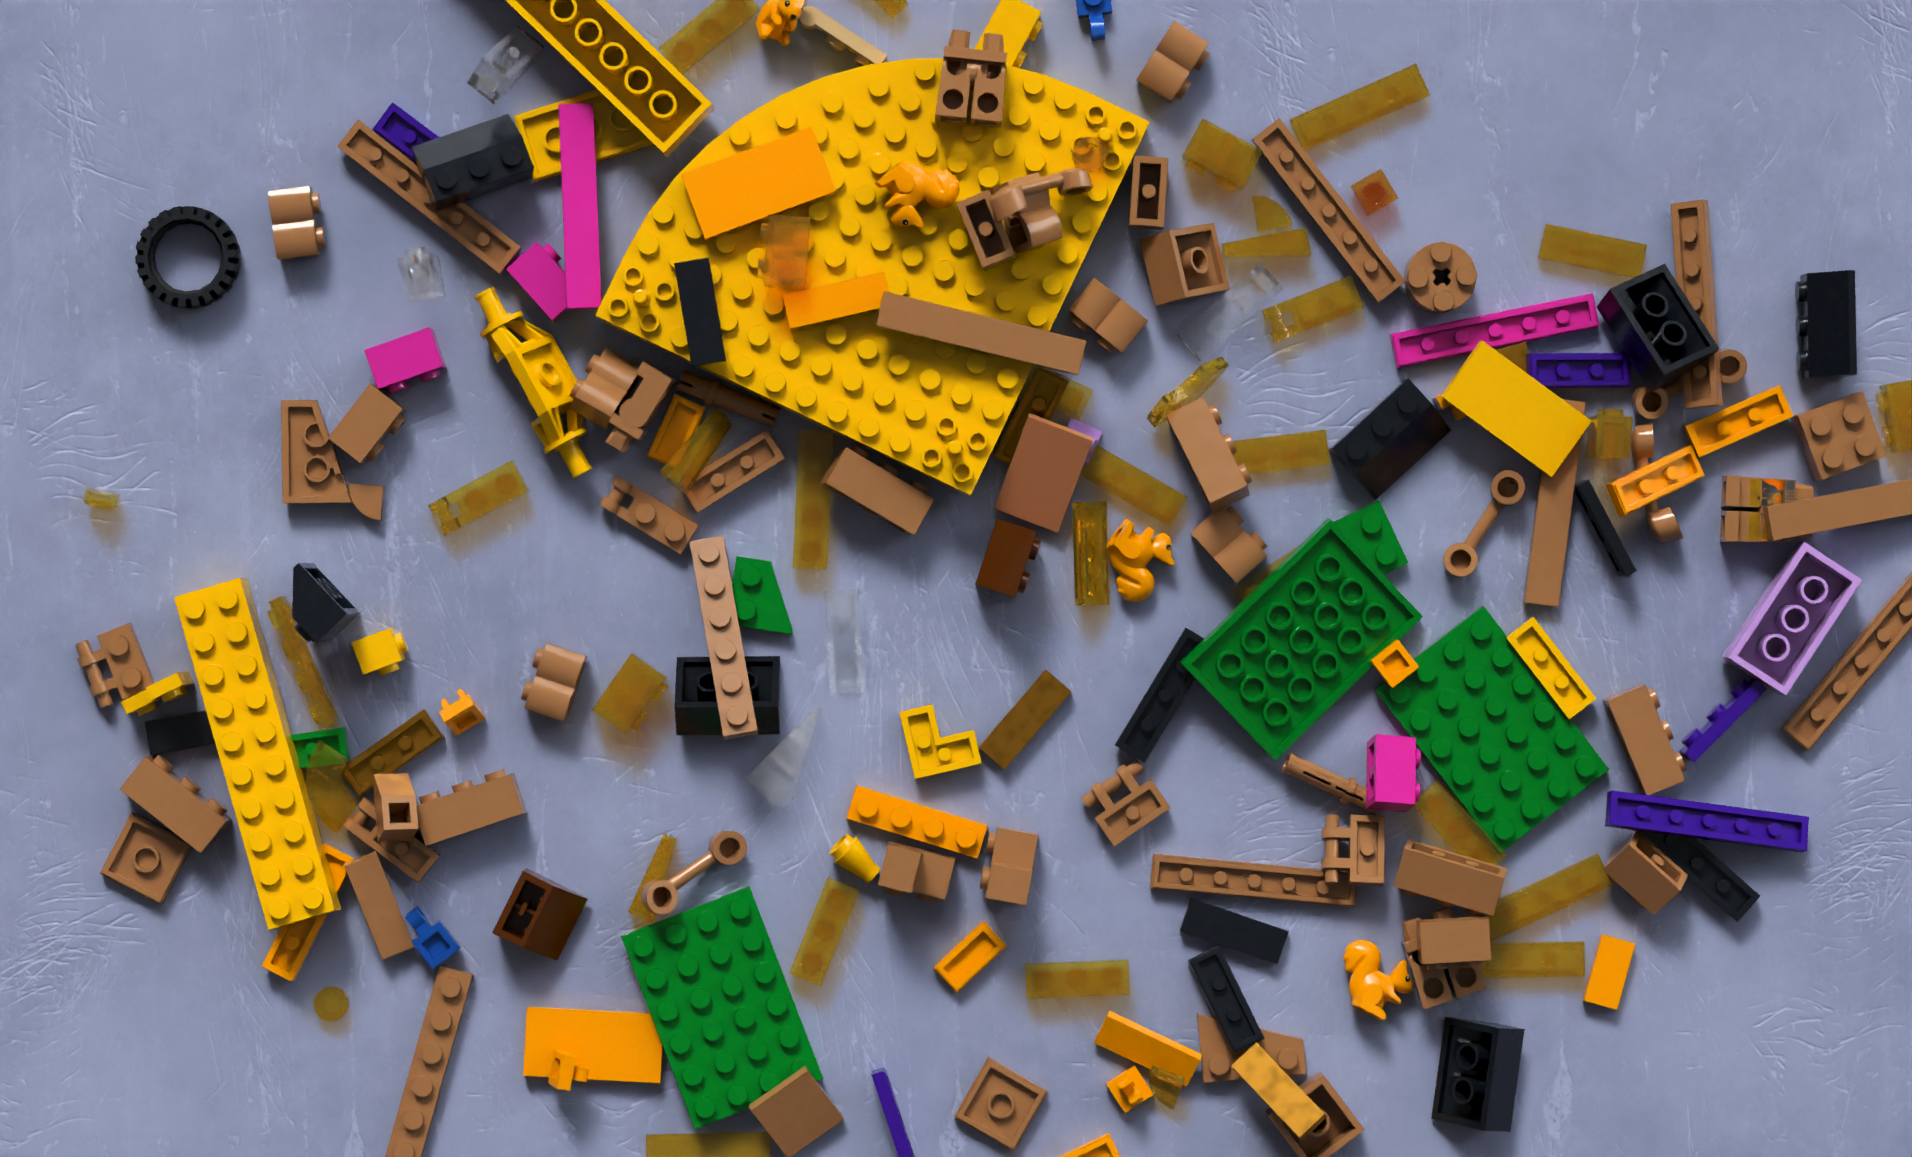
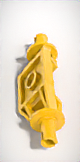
M494 287L477 294L474 298L489 322L487 328L479 334L481 338L487 339L497 363L508 360L512 373L517 377L527 395L529 404L538 415V418L530 424L546 447L543 449L545 455L554 451L556 453L560 452L573 479L590 471L592 466L588 463L578 444L579 438L587 433L585 427L582 428L583 416L570 409L574 399L569 395L577 379L553 335L522 319L524 316L522 311L507 314ZM507 328H511L527 341L521 343ZM565 412L568 430L566 434L563 433L560 415Z

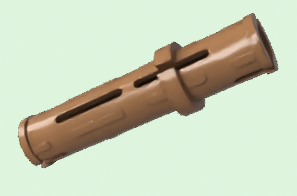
M687 370L683 371L676 388L677 391H682L705 400L704 404L708 406L715 404L765 424L770 428L773 427L780 410L779 407H774L719 385L720 381L716 379L712 382L689 373Z
M1291 752L1286 757L1282 766V773H1287L1339 797V802L1343 804L1349 802L1371 812L1373 815L1378 812V810L1366 809V788L1357 784L1356 779L1341 777Z

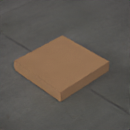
M131 812L100 874L162 905L192 846L172 831L135 812Z
M988 1056L954 1117L1014 1151L1048 1090Z
M806 1066L749 1105L751 1112L786 1157L793 1156L844 1120L842 1113Z

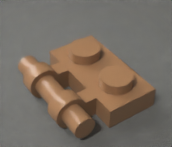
M131 623L98 635L97 638L102 649L95 652L92 651L88 640L75 644L80 656L77 660L80 667L85 668L91 683L89 690L92 697L96 696L100 708L113 704L109 691L118 688L123 700L146 690V687L155 683ZM104 659L107 660L113 678L105 681L97 662Z
M1138 759L1128 766L1123 764L1116 769L1117 773L1102 784L1098 781L1090 787L1092 789L1090 792L1081 797L1088 809L1098 802H1101L1105 808L1103 812L1094 818L1113 846H1116L1171 808L1152 779L1141 786L1138 785L1134 778L1145 771ZM1126 784L1131 793L1114 804L1108 795Z
M1326 815L1325 828L1322 829V840L1325 841V858L1321 859V870L1325 871V884H1338V872L1348 871V885L1383 886L1385 816L1350 815L1349 828L1339 827L1338 815ZM1339 841H1349V858H1339Z

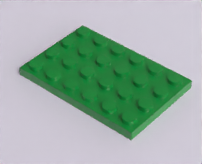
M1327 518L1180 663L1276 761L1373 666L1369 661L1394 640H1400L1423 616L1331 519Z
M1481 606L1416 656L1414 661L1419 667L1395 687L1390 688L1384 681L1373 690L1410 737H1416L1417 747L1497 851L1501 853L1607 772L1609 768L1571 719L1568 720L1508 642L1506 634L1484 606Z
M750 886L621 935L695 1129L748 1109L751 1103L804 1066H806L816 1081L823 1079Z

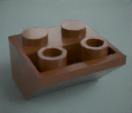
M997 519L975 584L1012 597L1016 596L1017 591L1024 593L1030 573L1024 572L1027 560H1035L1041 540L1035 539L1037 531Z
M526 868L522 871L492 933L524 949L558 960L588 898Z

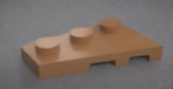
M281 400L283 504L353 503L333 443L328 439L329 432L318 400Z
M1197 1013L1203 1083L1243 1079L1231 1065L1253 1045L1232 1054L1216 1019ZM1260 1029L1265 1039L1258 1042V1044L1287 1075L1306 1074L1302 1038Z

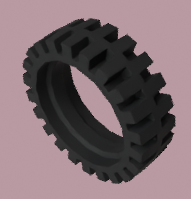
M178 206L159 213V216L152 218L148 222L149 225L146 229L143 228L140 234L141 239L139 242L137 241L136 245L137 255L135 256V263L138 265L137 272L144 286L162 302L186 309L205 307L220 300L233 287L232 283L237 279L239 274L238 268L241 266V258L239 256L241 251L234 232L216 214L199 207ZM195 224L203 226L214 235L220 245L222 260L219 272L211 283L199 290L182 291L174 289L163 281L157 271L155 261L157 245L166 232L178 225Z

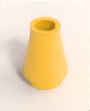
M848 833L842 836L829 852L834 858V863L858 876L866 883H869L881 869L875 864L858 838H852Z

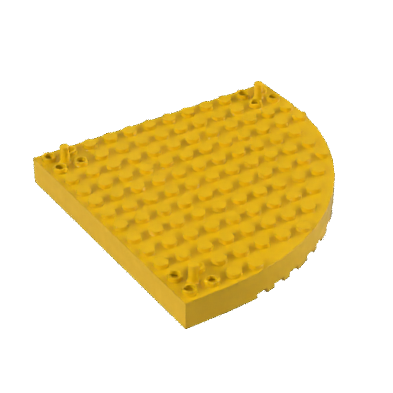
M943 58L905 59L870 64L822 77L786 92L742 117L710 142L673 179L648 212L637 231L595 316L598 320L691 364L674 263L709 257L726 361L696 367L970 497L1034 364L875 326L879 310L790 330L782 295L884 272L890 293L1050 332L1150 122L1087 91L1047 75L1006 65L1001 128L970 125L974 88L969 89L966 125L935 121ZM812 126L836 193L705 241L681 174ZM902 160L905 163L921 165L930 173L936 168L942 171L948 170L953 176H956L959 182V195L948 208H934L924 199L915 206L917 213L924 223L923 228L895 226L890 219L897 206L890 208L883 206L890 199L891 193L886 187L878 188L874 184ZM1070 168L1084 169L1089 173L1093 189L1088 192L1062 196L1059 195L1057 187L1049 189L1050 205L1061 221L1062 238L1019 254L1014 250L1016 259L987 271L983 270L956 204L957 202L987 190L993 196V188L1007 181L1036 172L1041 177ZM1001 220L1005 228V221Z

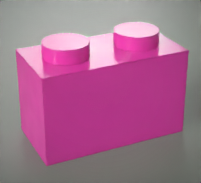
M535 242L506 270L553 322H556L568 311L566 309L565 271L557 264L562 258L549 244L542 247L538 242Z
M430 327L364 350L377 388L382 391L387 389L389 394L408 388L407 382L419 377L421 383L441 376L439 370L447 368L434 330Z
M1376 734L1367 742L1366 809L1407 812L1418 802L1420 784L1416 782V769L1420 765L1421 753L1420 749L1416 748V737Z

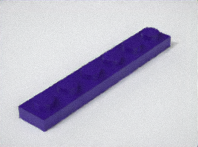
M1613 790L1607 792L1605 827L1801 853L1807 851L1809 817Z

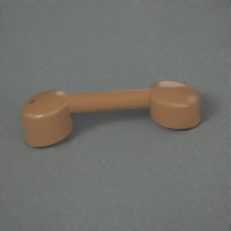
M1070 168L1001 188L990 198V205L996 222L1028 206L1025 199L1026 195L1056 187L1059 195L1062 196L1077 195L1092 190L1093 185L1089 173L1084 169Z
M1719 350L1721 382L1730 384L1742 379L1747 370L1745 357L1736 350ZM1683 378L1652 392L1649 391L1645 384L1641 385L1633 393V409L1641 417L1648 419L1659 418L1668 407V399L1684 392Z
M1652 422L1637 425L1632 431L1631 452L1636 470L1649 464L1648 458L1653 457L1654 435ZM1657 500L1644 506L1648 527L1656 540L1665 543L1683 539L1680 527L1670 507L1659 508Z
M1504 470L1493 478L1490 485V493L1493 499L1465 542L1451 545L1446 550L1443 564L1446 571L1452 576L1466 577L1475 570L1478 563L1475 550L1504 506L1514 505L1523 497L1525 482L1517 472Z
M735 831L716 833L709 842L708 852L667 881L653 879L647 882L641 892L643 906L654 914L672 912L678 901L677 890L716 862L723 865H733L744 858L747 852L745 838Z

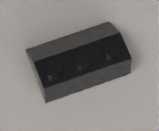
M509 114L411 147L435 212L533 177L534 166L522 135Z
M1666 264L1609 289L1597 305L1598 311L1650 392L1678 380L1719 350L1718 345Z
M1855 270L1806 273L1801 275L1800 281H1797L1795 285L1796 302H1801V316L1796 317V334L1798 337L1801 336L1802 350H1798L1796 356L1797 370L1802 371V378H1844L1857 375Z
M1408 378L1337 441L1329 451L1376 500L1444 438L1451 429L1432 403Z
M298 563L293 568L292 618L298 623L294 628L307 642L311 640L316 643L332 641L360 612L314 563Z
M745 656L758 730L757 735L780 734V656ZM677 657L674 703L676 735H723L709 657Z
M1445 1017L1431 1119L1482 1131L1511 1132L1525 1029L1498 1023Z

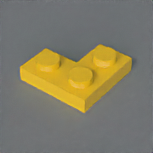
M189 671L177 672L146 687V690L122 701L121 704L126 714L137 712L138 716L141 717L157 709L158 707L155 702L161 699L164 703L171 702L188 694L186 687L194 684V681Z
M933 704L899 712L915 779L982 763L974 730L940 737Z

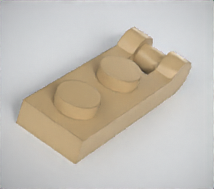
M813 6L803 8L799 19L804 29L814 30L817 28L827 35L824 41L839 51H842L845 47L856 54L853 60L861 66L886 62L887 55L817 8Z

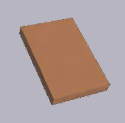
M1029 413L994 509L1058 533L1094 437Z

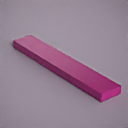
M593 103L559 104L566 309L595 310L599 308L602 300Z
M1591 293L1390 334L1396 368L1469 354L1480 340L1494 349L1598 328L1600 326L1594 296Z

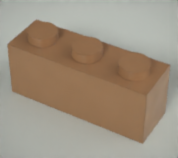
M1204 397L1166 414L1169 427L1212 513L1250 496L1247 484L1252 482L1244 463L1237 465L1233 454L1237 453L1236 447L1229 434L1222 435L1218 427L1219 424H1222V420L1215 405L1208 407Z
M852 445L850 449L847 447L840 448L820 484L907 535H915L935 500L927 495L929 489L914 480H911L908 484L899 479L897 476L900 472L883 462L880 466H877L868 460L870 457L869 453L855 445Z
M1639 684L1603 699L1641 794L1652 795L1685 781L1682 772L1687 771L1681 754L1673 752L1669 742L1674 739L1667 721L1661 722L1656 709L1660 708V703L1654 689L1648 690L1646 685Z
M152 755L144 757L121 786L120 790L200 854L206 852L232 820L226 815L228 809L216 799L211 798L208 801L198 792L201 788L190 778L185 776L181 779L172 772L174 766L162 756L157 755L156 758Z
M504 769L484 775L486 780L484 783L473 786L472 781L469 780L451 786L453 793L440 797L439 791L419 797L421 804L417 805V817L425 846L527 812L515 774L506 775Z
M1408 839L1393 886L1400 888V891L1408 896L1419 897L1424 895L1434 898L1433 901L1442 906L1452 907L1457 905L1467 908V912L1475 916H1494L1508 868Z

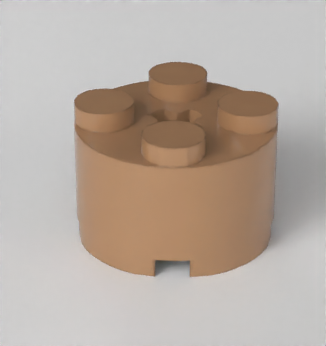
M1446 242L1432 243L1416 252L1408 261L1404 273L1405 290L1410 301L1419 309L1431 313L1449 312L1464 304L1473 293L1477 279V272L1471 257L1459 246ZM1433 271L1437 273L1444 271L1446 273L1444 279L1447 284L1435 285L1433 281L1436 277Z

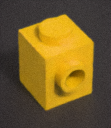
M389 628L351 642L363 675L377 670L380 676L399 670L398 663L406 660L404 653L408 652L405 638L402 632L396 634L394 628Z

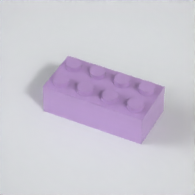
M1797 542L1721 657L1754 679H1758L1763 685L1778 695L1786 696L1862 579L1809 544Z

